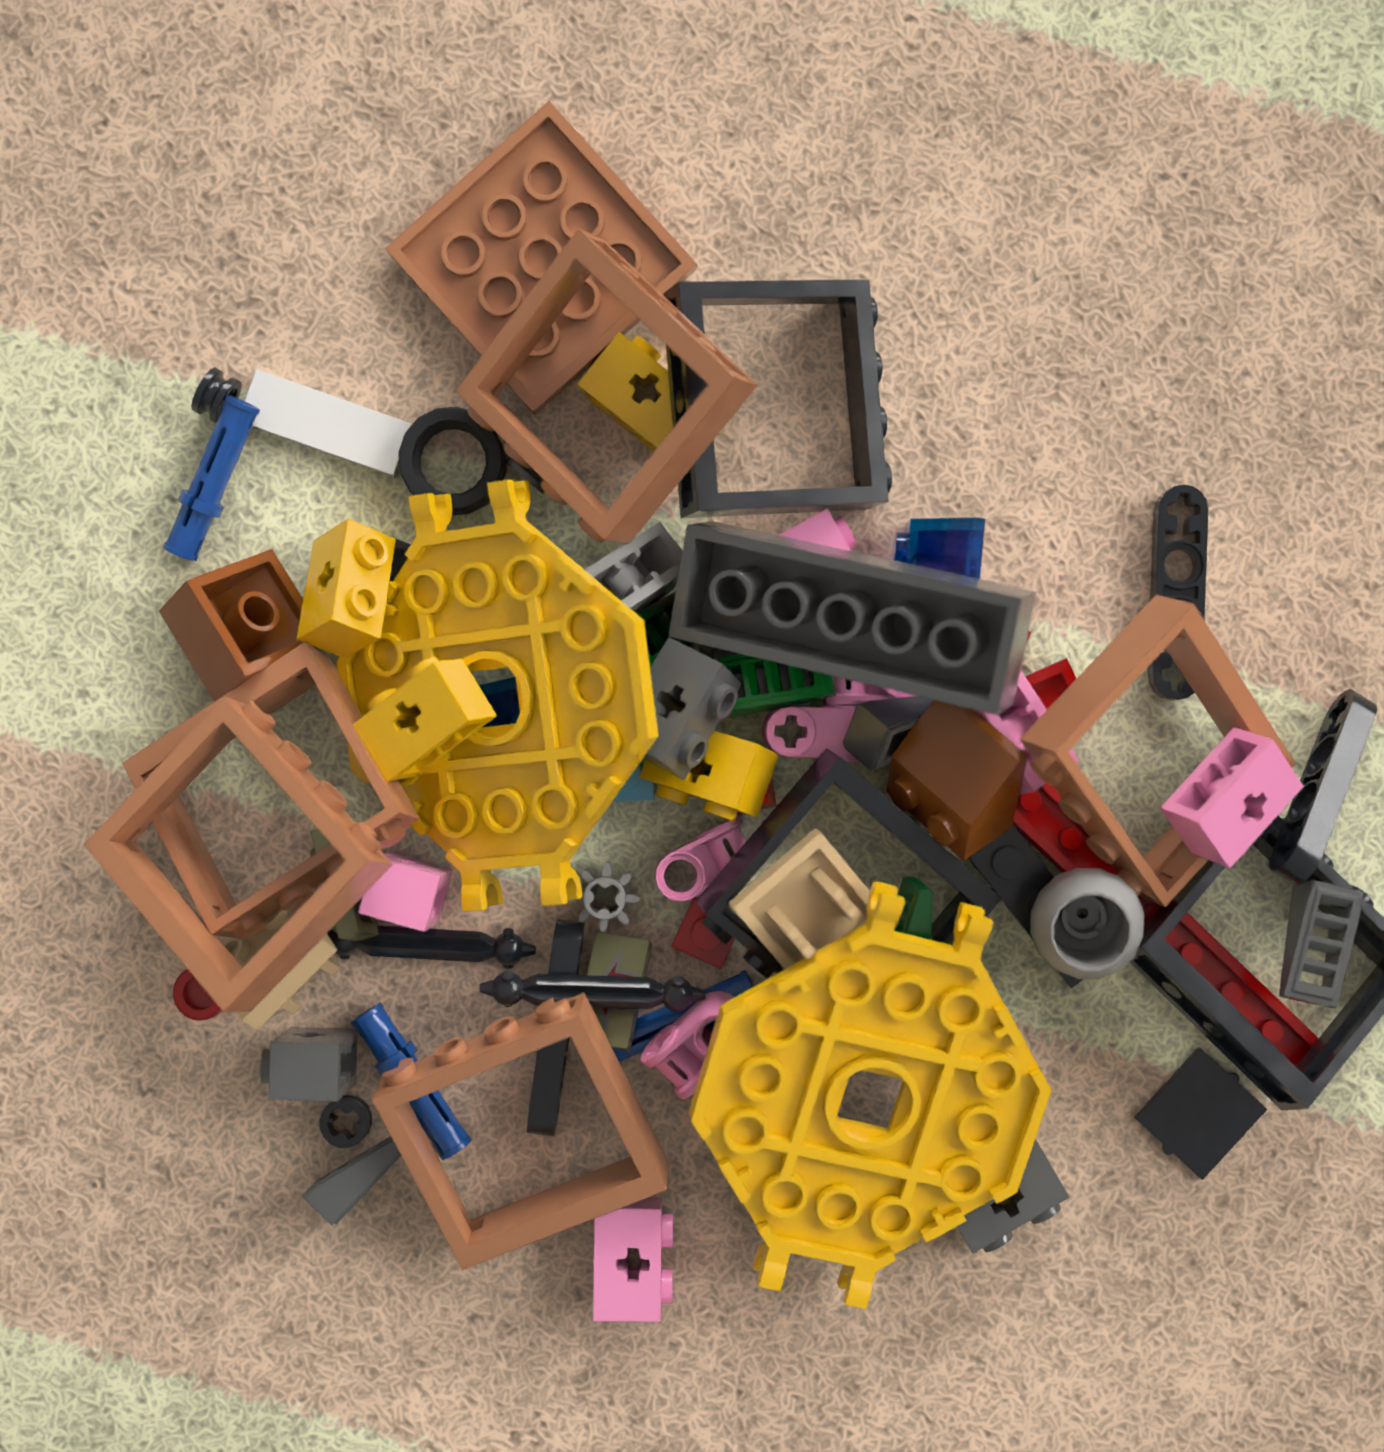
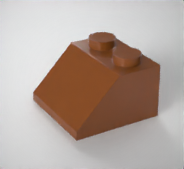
M273 549L186 580L159 610V613L214 702L303 643L296 640L303 598Z
M933 700L891 756L886 792L898 808L908 811L929 830L936 842L942 846L949 847L957 856L965 861L1012 828L1028 755L975 710Z

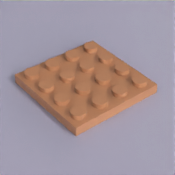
M550 101L542 106L385 248L392 259L480 356L484 354L577 229L605 240L661 294H664L677 282L685 281L697 270V263ZM591 273L506 385L536 415L598 359L618 332L625 335L640 319Z

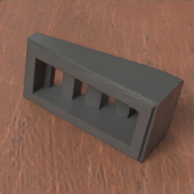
M915 696L875 700L857 705L843 740L845 749L870 771L891 764V756L933 699Z
M1307 881L1300 885L1292 886L1279 997L1331 1009L1337 1008L1360 917L1363 892L1320 881ZM1319 904L1330 906L1331 914L1317 912ZM1313 926L1329 929L1328 938L1311 935ZM1307 950L1326 953L1325 962L1306 958ZM1302 971L1323 976L1322 986L1300 981Z
M389 1136L319 1178L302 1194V1197L330 1225L337 1224L401 1157L392 1137Z

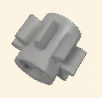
M610 861L605 862L602 871L603 875L596 878L587 869L581 872L582 878L589 885L585 890H582L583 897L575 899L583 900L585 909L581 912L578 920L580 922L584 921L591 915L600 919L599 927L601 932L606 931L609 919L615 916L627 925L630 922V917L623 909L625 903L640 901V895L627 893L625 886L632 878L633 873L631 871L627 872L620 879L611 875L612 865ZM597 883L603 888H607L612 884L615 885L619 890L615 897L618 907L612 909L606 904L598 909L594 906L592 901L597 893L593 886Z

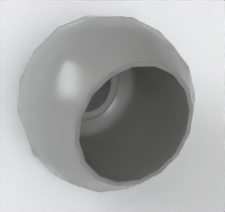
M1074 868L1055 876L1039 892L1031 910V936L1038 953L1055 970L1077 979H1101L1119 972L1134 958L1144 936V911L1136 892L1121 877L1100 868ZM1080 908L1087 910V914L1084 917L1077 915V911Z

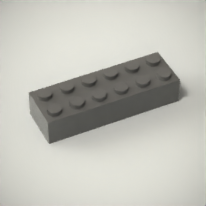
M715 521L689 524L686 527L668 637L999 715L1014 704L1037 591Z

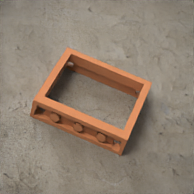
M577 229L456 389V392L471 406L467 412L477 424L488 431H496L507 442L503 448L514 461L525 468L532 467L544 479L540 486L546 494L562 505L569 504L581 516L578 524L585 533L601 543L606 540L630 544L758 384L605 240ZM591 273L708 383V386L610 508L497 397Z
M1155 595L1020 738V741L1033 758L1030 762L1033 771L1043 781L1053 786L1061 796L1058 804L1062 811L1074 822L1082 825L1089 835L1086 843L1092 852L1103 861L1109 863L1116 875L1121 877L1136 892L1137 896L1166 907L1208 860L1192 854L1173 826L1142 857L1069 754V750L1166 648L1224 737L1235 727L1273 739L1291 768L1296 763L1196 606L1192 603Z
M303 642L122 763L134 788L137 789L223 697L245 704L253 701L263 713L271 715L317 685L385 808L364 822L378 835L375 839L382 845L379 850L388 848L402 840L407 834L405 828L420 819L399 781L386 782L352 725L363 716L330 657L323 650L309 645L307 642ZM180 796L164 812H158L151 819L211 935L237 938L238 940L254 936L267 926L265 919L280 909L290 910L307 902L314 894L312 889L326 878H330L346 861L336 848L330 844L236 905Z
M223 697L84 843V846L224 1012H251L393 864L379 850L382 845L375 839L378 836L375 831L361 821L355 823L344 811L343 808L347 805V801L343 795L328 782L322 780L319 783L307 769L311 765L308 756L288 740L283 742L272 730L276 724L272 716L263 713L253 701L245 704ZM235 736L346 860L243 968L215 935L210 934L203 920L135 842L153 823L151 819L158 812H164Z
M585 993L569 999L565 998L558 1002L551 998L539 1005L535 1013L515 1020L513 1016L499 1019L489 1025L484 1030V1034L464 1041L462 1037L450 1039L438 1046L432 1055L416 1062L412 1058L402 1059L397 1068L382 1073L380 1082L372 1097L379 1115L462 1270L667 1190L670 1163ZM571 1037L631 1157L470 1219L409 1102Z

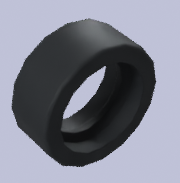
M460 407L436 408L418 417L405 432L398 452L400 474L409 492L413 495L434 493L435 496L447 493L432 487L422 473L421 456L428 441L434 435L444 430L458 429L470 433L480 442L485 452L486 463L482 478L473 488L463 493L451 494L452 515L471 514L488 505L490 499L487 483L504 480L507 472L506 452L496 431L491 432L481 427L469 416L468 410Z

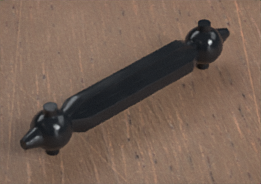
M378 926L379 935L361 941L340 939L338 934L332 929L327 933L337 949L335 954L339 955L341 959L350 958V954L358 949L370 956L464 962H483L494 957L499 963L503 964L505 969H512L514 964L522 958L536 955V946L523 941L511 928L504 929L503 933L497 936L496 939L478 931L428 929L424 932L410 927Z
M506 970L496 976L494 980L481 983L479 987L480 993L493 997L496 1002L505 1007H511L521 999L539 1006L551 998L558 1002L565 998L569 999L585 993L592 1008L651 1009L663 1003L673 1012H680L688 1008L691 1003L705 1000L706 996L705 990L692 986L681 976H675L664 984L649 977L536 974L522 980L519 975Z

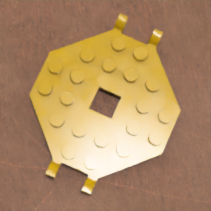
M502 480L487 483L495 523L447 531L446 526L449 525L452 518L451 494L434 496V493L408 496L411 516L415 522L416 537L405 553L408 557L394 581H389L381 639L346 658L339 656L336 661L338 674L362 716L370 711L367 707L369 701L386 690L392 688L399 689L410 680L407 676L408 671L418 663L431 657H437L438 661L463 659L470 672L508 667L515 675L520 715L515 724L481 727L418 776L398 780L420 818L410 826L418 834H427L447 853L444 858L460 871L462 912L482 911L488 909L487 906L504 903L501 884L498 878L491 873L492 869L539 866L542 906L563 905L567 903V900L582 898L580 878L571 867L570 860L658 738L644 620L526 521L525 513L529 510L531 503L530 483L526 480L517 482ZM347 741L351 771L364 784H371Z
M873 881L867 902V919L864 925L818 950L811 958L800 960L720 1006L689 1108V1115L702 1140H705L716 1158L719 1168L741 1204L743 1203L765 1241L758 1247L752 1264L753 1270L760 1272L757 1279L758 1287L781 1291L790 1254H797L844 1264L837 1280L838 1287L846 1289L843 1297L844 1304L867 1309L876 1272L896 1261V1253L923 1238L928 1243L966 1222L967 1220L964 1215L993 1199L998 1204L1017 1193L1052 1089L980 960L983 947L988 940L994 923L990 918L983 917L985 910L982 907L960 902L954 924L953 945L895 932L894 928L901 915L905 900L903 897L896 896L898 890L896 886ZM867 1071L903 1080L887 1128L837 1117L848 1079L854 1073Z

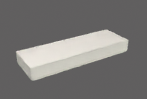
M255 370L245 399L246 402L260 409L259 415L256 416L252 425L253 428L396 478L399 471L398 452L404 434L412 423L267 372Z

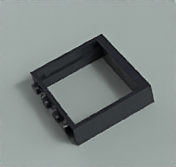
M869 279L677 282L662 294L704 334L702 306L839 304L855 487L718 493L713 440L678 483L681 519L822 512L827 508L829 511L863 510L889 502L888 493L892 486V472L890 465L885 461L883 442L887 432V415L884 408L880 406L879 383L882 378L883 365L880 354L875 350L874 338L878 309L875 299L871 297ZM666 344L672 424L674 428L708 386V383Z
M826 748L695 902L707 915L701 924L714 933L724 944L727 945L734 938L747 948L748 951L744 954L743 959L762 976L769 979L774 972L779 973L783 971L784 968L740 916L728 907V903L736 897L832 783L958 891V894L932 923L931 940L953 945L954 924L960 902L982 907L985 910L983 917H987L1002 898L942 845L936 842L933 837L845 760Z
M1279 815L1252 843L1268 860H1270L1271 853L1285 818H1281ZM1325 853L1316 870L1305 882L1320 881L1363 892L1361 912L1353 943L1377 966L1296 1067L1165 940L1172 929L1225 869V866L1208 860L1166 907L1160 906L1145 923L1142 941L1134 958L1129 962L1281 1111L1308 1109L1384 1015V917L1373 908L1374 903L1367 893L1356 886L1350 885L1333 869L1334 864ZM1319 904L1318 909L1322 913L1331 914L1330 906Z

